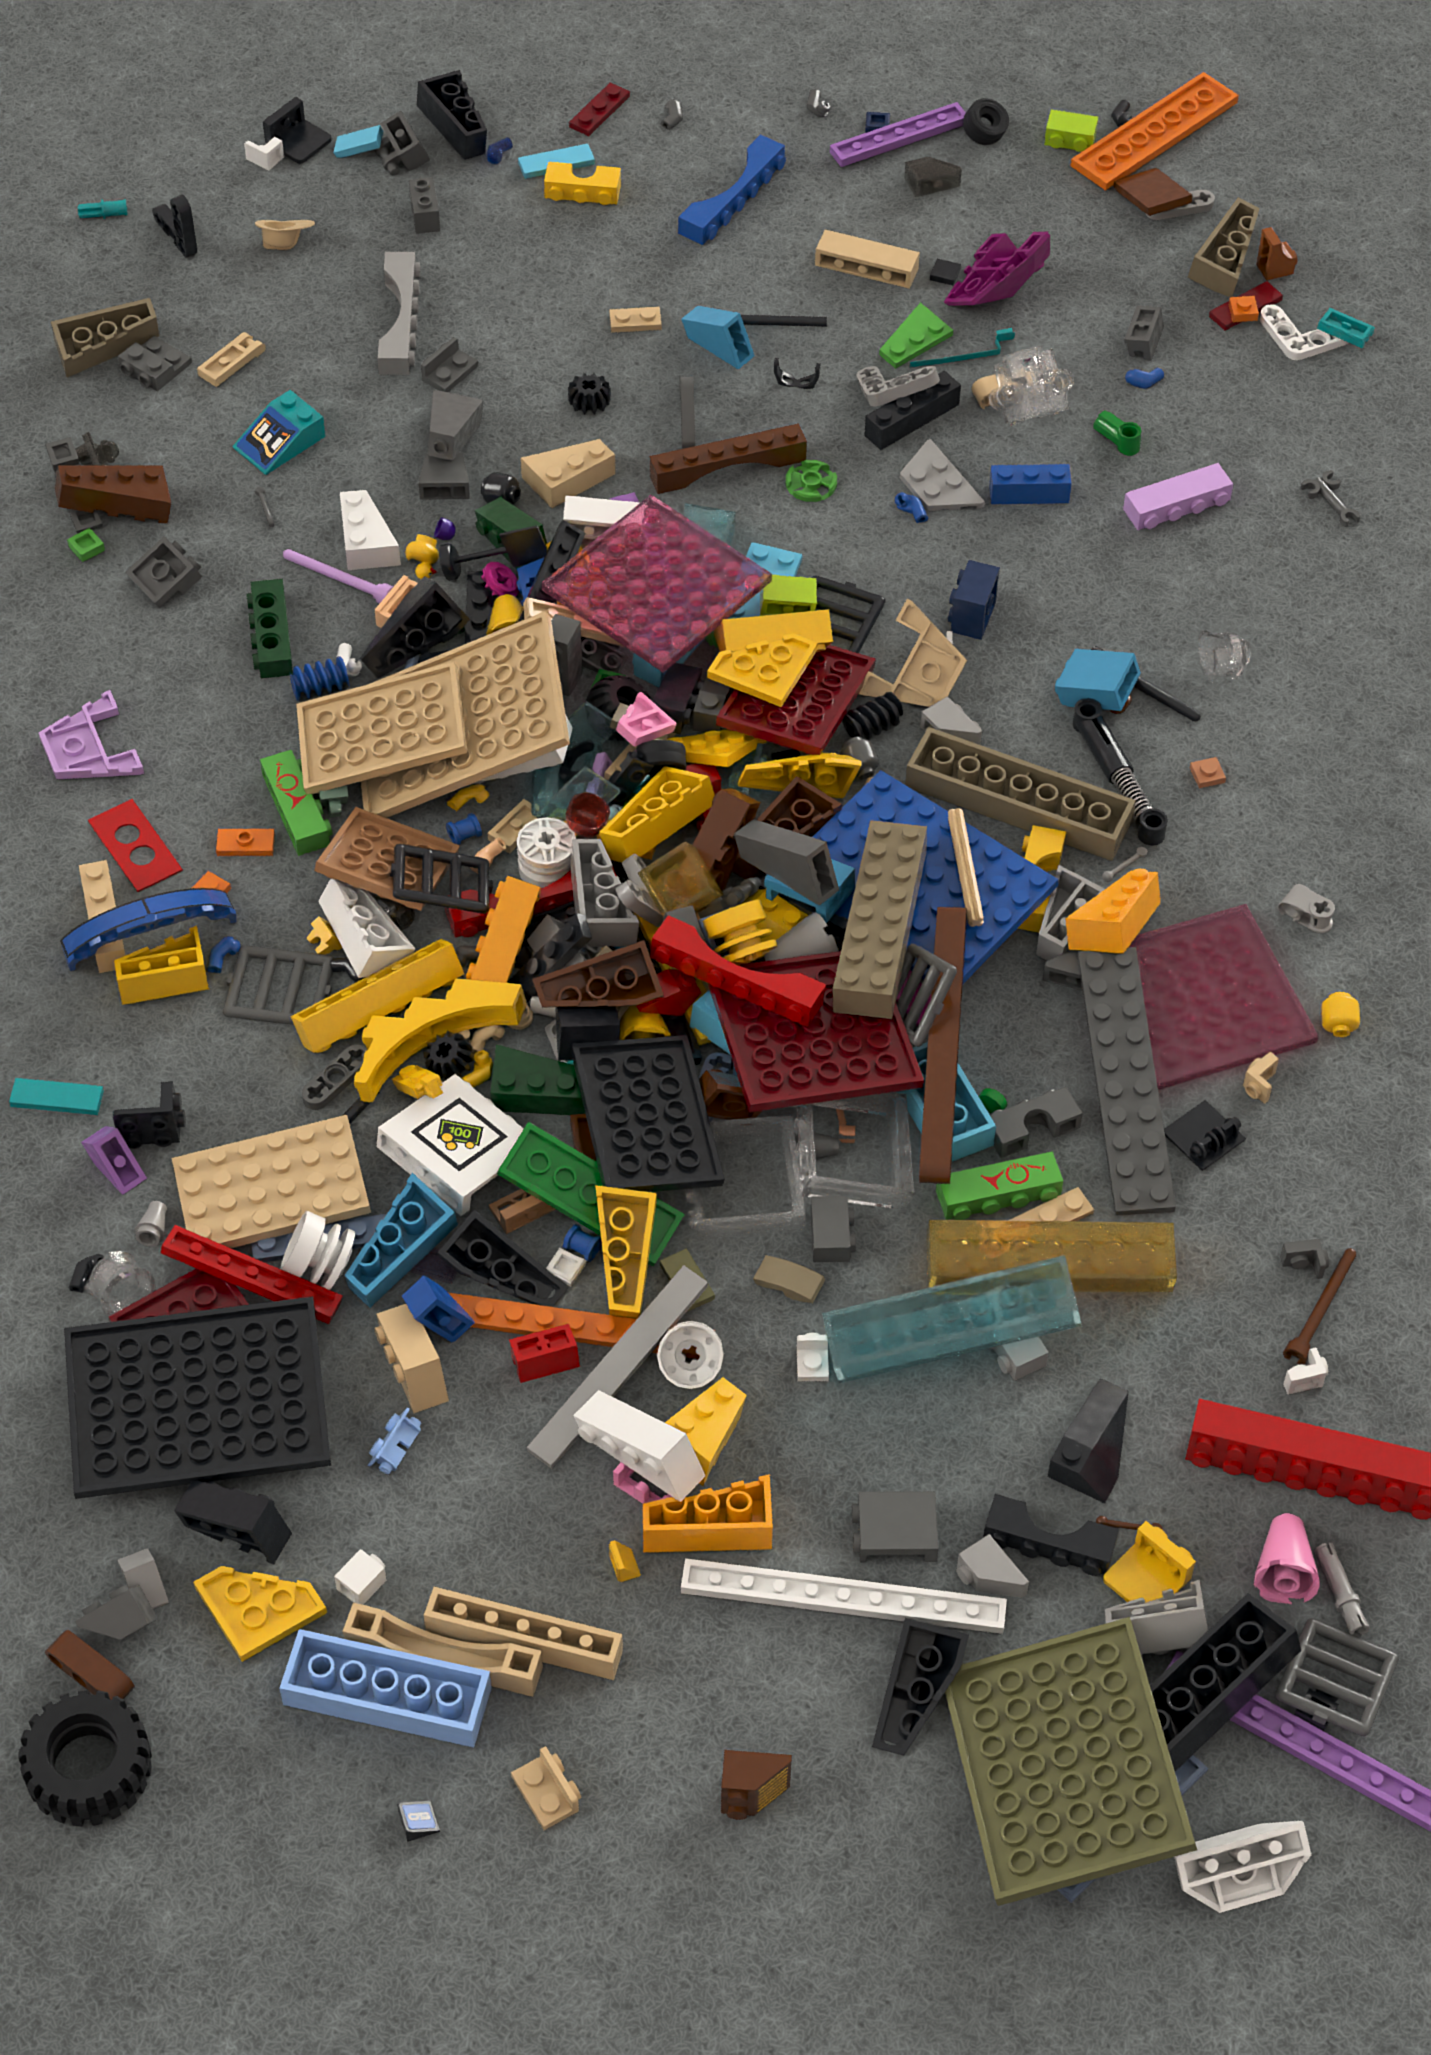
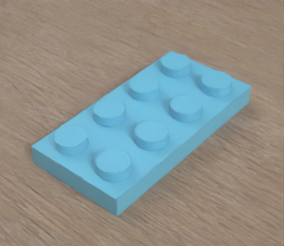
M752 542L724 607L720 621L723 619L760 616V587L763 574L795 577L802 561V554Z

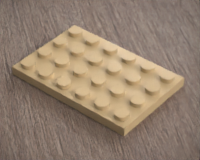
M454 661L296 704L303 787L306 794L319 793V791L334 789L468 753L458 668Z
M347 1115L172 1158L186 1230L229 1248L293 1233L305 1211L325 1218V1224L371 1213Z

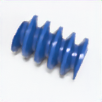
M341 656L336 658L335 665L331 659H326L325 668L320 661H316L314 670L307 663L304 665V672L301 671L299 666H294L293 675L290 673L291 685L297 701H300L301 692H304L309 699L311 698V690H315L317 695L321 696L323 687H325L329 694H332L333 685H336L339 691L343 690V683L345 682L350 687L347 669Z

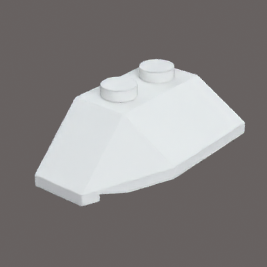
M1290 1821L1256 1824L1196 1841L1197 1851L1175 1856L1174 1859L1182 1891L1221 1913L1283 1895L1298 1875L1304 1862L1306 1863L1310 1858L1311 1851L1304 1822Z

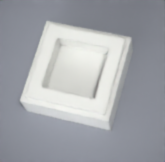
M559 1248L546 1269L561 1282L571 1287L585 1267L586 1260Z

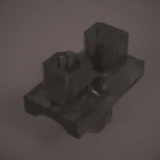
M89 432L82 435L85 443L75 448L82 465H108L107 461L108 463H113L119 455V448L115 442L102 440L100 445L96 444Z

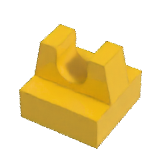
M318 916L311 923L314 929L307 936V940L312 944L321 941L320 945L315 949L317 954L326 955L333 950L338 951L342 949L330 923Z

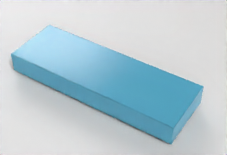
M588 144L518 158V164L525 179L545 175L548 162L571 163L573 169L595 165V159Z

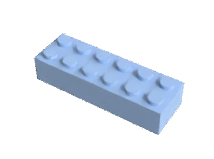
M299 1629L279 1689L283 1705L474 1748L492 1687L490 1671Z

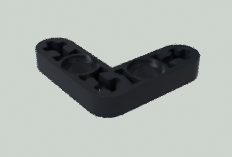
M182 194L170 199L171 209L166 204H162L153 208L152 211L155 221L167 236H171L174 239L173 243L187 258L197 253V243L192 210L187 198Z

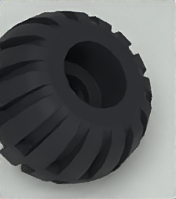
M623 675L608 676L595 683L590 689L586 699L585 712L590 727H594V731L598 735L602 734L604 735L603 738L608 740L616 738L617 741H627L615 729L610 728V724L620 703L628 706L633 705L637 694L640 692L650 699L648 692L644 691V687L640 683L637 684L636 680Z

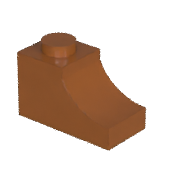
M1272 227L1262 229L1256 265L1266 281L1294 274L1295 265L1298 262L1296 252L1290 248L1286 241H1280Z

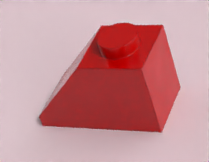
M667 969L656 974L664 996L637 1005V1009L642 1013L683 1016L701 994L695 978L674 969Z

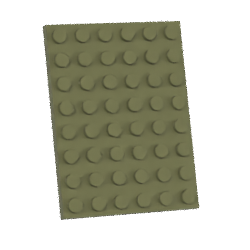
M1130 1617L962 1664L945 1694L991 1885L998 1906L1197 1851Z

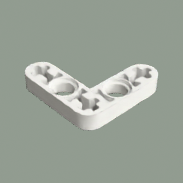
M1266 305L1261 309V324L1284 354L1292 360H1302L1348 344V342L1318 329L1301 334L1284 311L1276 305ZM1279 331H1286V332H1288L1290 335H1288V336H1282V335L1278 334L1277 332H1279ZM1313 340H1321V341H1323L1325 344H1323V345H1316V344H1314L1312 341H1313Z

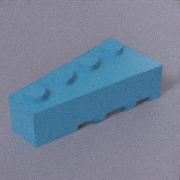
M413 1173L406 1181L407 1185L401 1194H398L393 1201L392 1207L384 1220L381 1219L375 1228L376 1232L370 1241L364 1245L345 1274L349 1289L369 1308L458 1226L455 1212Z

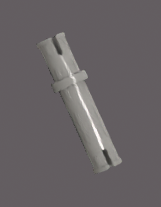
M1329 1542L1328 1544L1319 1545L1314 1552L1337 1602L1334 1605L1337 1611L1342 1613L1351 1635L1355 1631L1362 1635L1369 1631L1370 1627L1359 1605L1361 1600L1358 1594L1354 1593L1334 1544Z

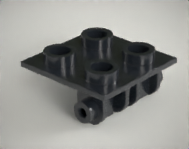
M1206 1100L1164 1129L1165 1136L1202 1171L1246 1140L1239 1132L1241 1127L1240 1120L1236 1117L1225 1119Z

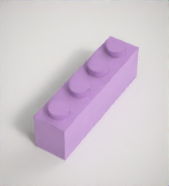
M1216 463L1125 493L1123 510L1137 530L1144 528L1152 529L1159 523L1168 520L1176 521L1183 515L1192 512L1198 514L1205 508L1226 504L1231 499L1233 483L1220 464Z

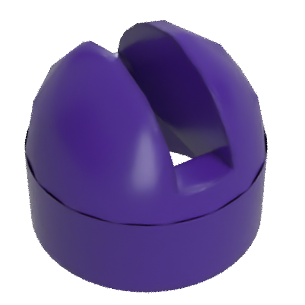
M441 517L436 525L434 537L441 540L452 539L456 533L454 523Z

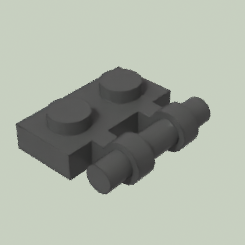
M757 877L747 878L741 885H737L734 888L730 886L720 891L716 896L704 902L707 907L698 912L700 919L741 904L748 897L758 892L761 880Z

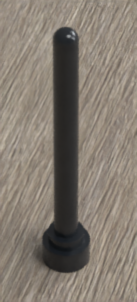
M1094 646V647L1091 649V650L1104 651L1103 649L1099 648L1098 646ZM1139 677L1134 685L1135 688L1192 721L1200 720L1201 715L1195 709Z

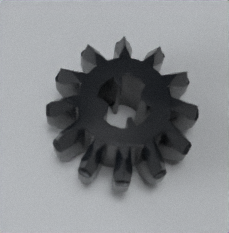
M595 372L588 376L583 373L582 377L575 376L573 382L569 383L568 401L570 405H573L575 411L582 409L585 415L588 410H591L595 415L597 408L604 411L606 405H609L611 387L609 382L605 381L604 376L597 377Z
M448 1030L444 1037L436 1034V1041L434 1043L427 1042L429 1050L423 1052L427 1070L438 1074L445 1081L454 1074L462 1078L461 1072L470 1071L468 1063L475 1061L474 1055L471 1053L473 1051L472 1045L469 1041H466L463 1035L459 1033L454 1035Z

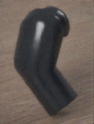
M1121 100L1111 113V117L1118 127L1133 119L1132 116L1129 118L1127 116L1129 114L1127 111L1130 108V103L1127 100Z
M348 957L333 958L331 960L332 971L347 972L354 983L366 978H358Z

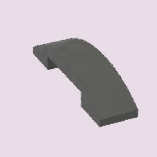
M71 437L45 444L55 478L58 465H79V458ZM67 509L77 533L88 528L92 530L103 526L96 509L93 513Z

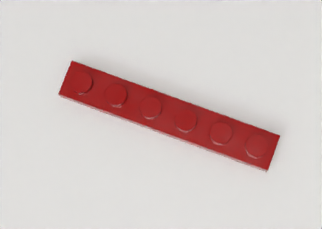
M174 1225L161 1247V1254L272 1301L313 1297L316 1319L330 1324L342 1302L343 1295L177 1225Z

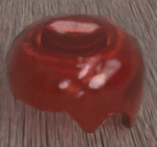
M589 792L578 793L572 797L567 807L565 821L570 830L576 834L593 837L599 834L607 825L610 808L606 801L597 794Z

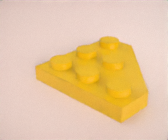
M792 633L784 635L782 640L770 643L764 640L748 644L746 649L735 652H731L730 649L721 651L707 670V678L782 707L817 652L818 643Z
M728 729L667 739L680 742L685 746L686 762L722 767L731 766L767 742L766 740L756 739Z
M220 1566L193 1582L194 1588L242 1662L327 1613L326 1606L310 1582L297 1580V1583L279 1580L278 1576L257 1572H253V1574L242 1573L226 1566Z

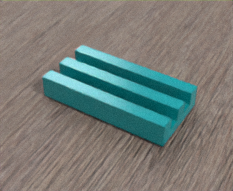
M1329 308L1318 322L1317 329L1363 348L1365 342L1374 334L1375 327Z

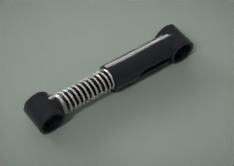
M1090 698L1079 700L1075 704L1073 728L1082 735L1109 783L1116 786L1120 795L1123 794L1125 797L1136 800L1133 818L1138 828L1137 835L1139 840L1150 846L1162 843L1165 839L1167 828V815L1163 811L1153 808L1133 775L1134 770L1101 715V704Z

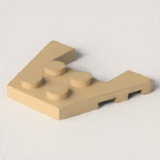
M907 599L896 621L920 633L916 644L894 684L868 671L859 694L878 697L883 696L886 692H892L900 702L930 707L949 696L968 660L914 602Z

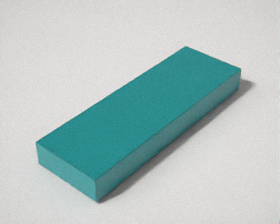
M15 1078L9 1104L10 1107L98 1115L104 1090L103 1086Z

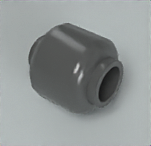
M854 737L843 743L839 755H848L861 761V767L856 777L858 776L860 780L873 776L874 770L879 765V757L872 742L862 739V737Z

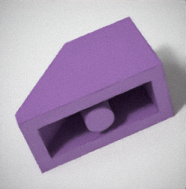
M105 1126L81 1142L93 1163L122 1195L147 1179L117 1128Z

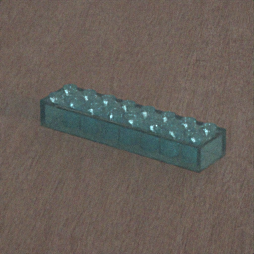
M1065 1255L822 1313L833 1368L839 1384L1082 1326Z

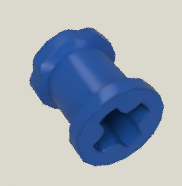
M469 813L467 818L455 823L451 821L446 823L447 833L452 842L460 845L461 841L470 837L482 836L480 823L473 813Z
M574 1224L569 1229L563 1241L564 1249L575 1250L584 1255V1259L588 1262L593 1260L602 1247L601 1237H593L583 1232L581 1226Z

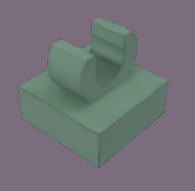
M347 786L319 791L317 799H319L322 807L328 806L330 818L341 816V804L347 803L348 800Z

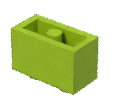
M1051 109L1046 126L1044 145L1053 148L1072 149L1077 152L1084 151L1095 142L1098 117Z
M763 574L760 587V616L815 611L817 605L816 578Z

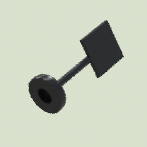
M538 525L500 533L499 536L504 547L459 556L452 544H442L439 547V561L445 578L451 581L459 578L462 562L507 553L513 567L545 557L548 548Z

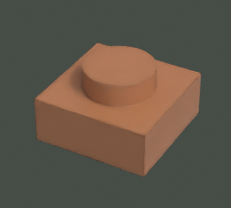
M1217 757L1190 763V770L1199 788L1225 783L1226 776Z

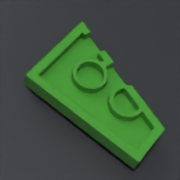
M920 302L880 348L879 355L896 369L953 336V329Z

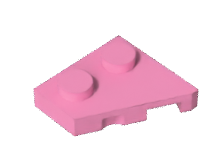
M640 692L637 694L633 705L631 704L628 707L626 714L619 720L616 731L635 747L674 732L677 723L646 695Z

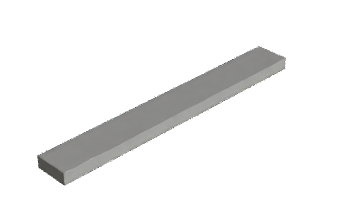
M683 1265L527 1446V1451L552 1469L580 1437L578 1433L579 1427L573 1415L598 1390L614 1397L659 1345L667 1331L677 1324L707 1289L708 1282Z

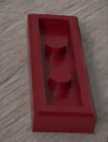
M1268 281L1237 296H1255L1259 313L1264 306L1275 305L1283 299V294ZM1229 301L1209 312V317L1224 331L1241 323L1232 321L1228 305Z

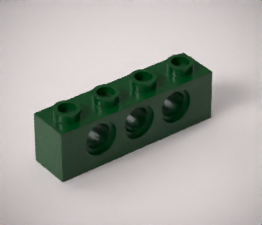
M283 579L251 582L252 593L246 594L248 609H253L254 612L248 613L250 629H255L256 632L250 633L252 650L257 649V653L252 654L254 670H260L261 679L290 676V673L293 675Z

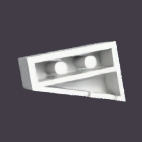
M366 490L340 492L348 570L401 565L399 545Z

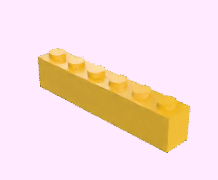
M439 939L292 1015L291 1019L303 1046L313 1053L324 1052L337 1040L351 1038L356 1035L358 1029L368 1026L372 1015L385 1016L389 1013L400 1012L407 1007L408 1003L412 1002L414 997L427 998L432 994L433 990L452 985L455 978L464 975V971L453 944Z

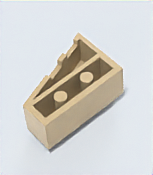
M600 439L522 457V479L551 508H554L565 502V496H576L615 475V454Z
M407 1304L377 1313L379 1326L374 1329L380 1345H386L384 1346V1352L389 1364L393 1363L397 1382L402 1384L413 1413L448 1402L449 1399L440 1358L423 1324L414 1319Z

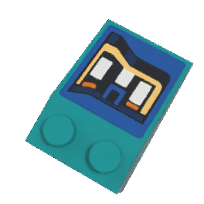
M288 390L266 406L233 445V448L262 473L267 475L326 437L324 418L293 391Z

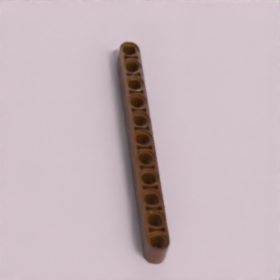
M937 907L934 955L954 965L957 968V974L943 1001L942 1011L940 1015H936L928 1035L919 1183L950 1184L967 920V908ZM942 972L940 973V975H939V977H938V979H937V981H936V983H935V986H934V988H933V990H932V992H931V998H932V996H933V994H934V992H935V990H936V988H937V986H938V984H939V981H940V979H941V977H942V975H943Z

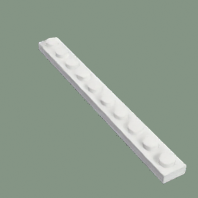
M686 1558L681 1583V1593L896 1621H904L905 1618L936 1626L1003 1634L1007 1602V1599Z

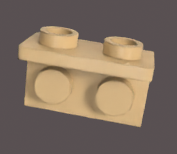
M546 1746L540 1749V1757L511 1772V1777L543 1830L579 1812L578 1800L581 1799L576 1784L572 1780L567 1782L562 1772L565 1769L556 1753L551 1755Z

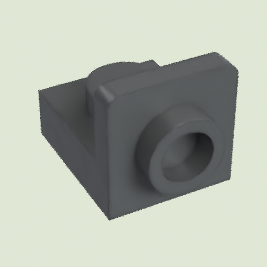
M1320 1239L1286 1242L1283 1244L1280 1255L1283 1267L1292 1266L1294 1269H1302L1309 1264H1313L1316 1278H1323L1325 1269L1329 1267V1256L1327 1250H1322Z

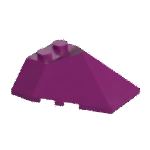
M1048 231L1033 232L1019 248H1016L1006 233L991 234L974 254L976 261L972 267L970 265L966 266L964 273L967 275L962 283L960 281L955 283L944 303L948 306L978 305L1013 297L1032 274L1044 266V261L1050 256V234Z

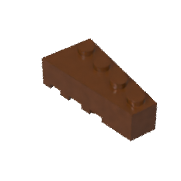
M796 776L757 820L813 837L837 812L842 810V804ZM740 854L732 871L743 879L754 878L764 873L742 859Z
M733 788L721 789L717 792L712 801V808L667 895L687 906L693 905L695 910L706 908L707 906L704 902L726 888L739 857L734 833L755 818L761 802Z

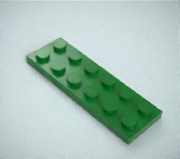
M528 1121L498 1169L497 1175L601 1236L595 1185L602 1186L597 1162ZM658 1198L648 1264L653 1267L685 1215Z

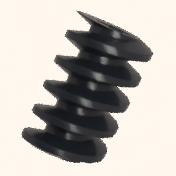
M886 692L883 696H878L874 700L868 701L865 705H859L856 710H849L847 714H844L842 723L851 738L862 737L863 739L864 736L867 740H870L872 738V731L875 735H880L881 727L885 731L891 728L890 722L893 726H898L900 724L899 716L903 715V707L894 693Z

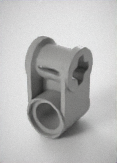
M1296 884L1279 903L1278 910L1280 914H1287L1293 918L1292 921L1298 922L1314 932L1325 933L1332 928L1333 920L1331 917L1335 912V905L1330 899L1322 897L1311 891L1308 887Z

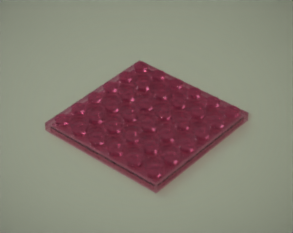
M649 495L545 579L541 586L542 591L664 673L721 625L723 619H728L772 582V573L653 495Z
M1247 904L1139 934L1129 945L1128 948L1136 947L1158 1090L1253 1062L1258 1057L1262 1059L1269 1052L1277 1055L1317 1043L1319 1036Z

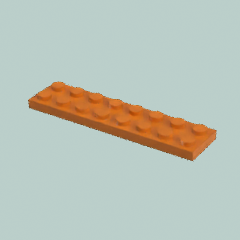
M1203 72L1071 159V167L1106 191L1114 185V181L1127 177L1237 104L1239 95Z

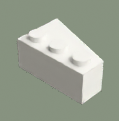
M565 496L563 520L586 533L581 544L585 552L593 551V547L608 545L609 549L626 547L625 544L627 542L630 543L632 540L641 544L645 503Z

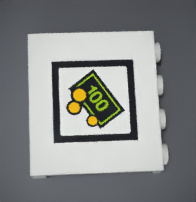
M454 1074L440 1086L443 1094L434 1099L424 1095L379 1126L377 1148L410 1175L412 1173L415 1174L444 1203L462 1216L470 1210L471 1195L498 1176V1169L520 1136L523 1128L511 1116L506 1115L497 1108L490 1099L477 1092L470 1083Z

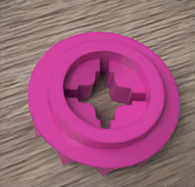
M490 562L482 569L483 575L481 579L486 582L485 588L492 591V596L497 595L499 597L509 594L516 597L519 590L516 584L518 579L506 565L499 562Z

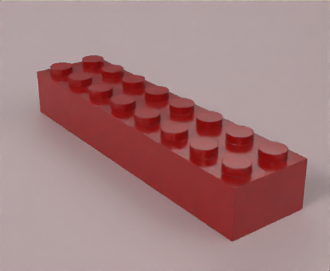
M1199 1398L1185 1460L1191 1461L1195 1466L1201 1468L1209 1466L1223 1468V1471L1230 1475L1244 1473L1252 1475L1256 1480L1265 1483L1272 1480L1285 1483L1288 1488L1294 1490H1301L1303 1488L1316 1490L1323 1497H1334L1337 1495L1348 1498L1350 1502L1357 1505L1371 1503L1379 1505L1382 1510L1387 1512H1397L1398 1510L1409 1512L1413 1517L1420 1520L1431 1518L1430 1452Z

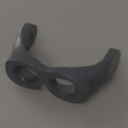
M775 358L774 374L779 385L803 389H813L820 376L821 363L816 364L814 374L797 380L780 369L779 358ZM783 379H790L793 383H788ZM802 381H807V382H809V383L803 384V385L800 384Z
M592 740L578 743L566 751L564 761L560 767V776L565 785L588 781L594 778V770L591 768L571 771L573 764L581 755L594 750L595 744Z

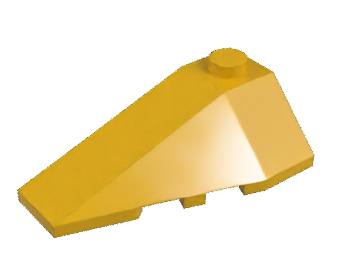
M822 752L821 755L810 754L745 765L737 783L739 787L782 792L798 776L832 798H844L861 767V761L848 755Z

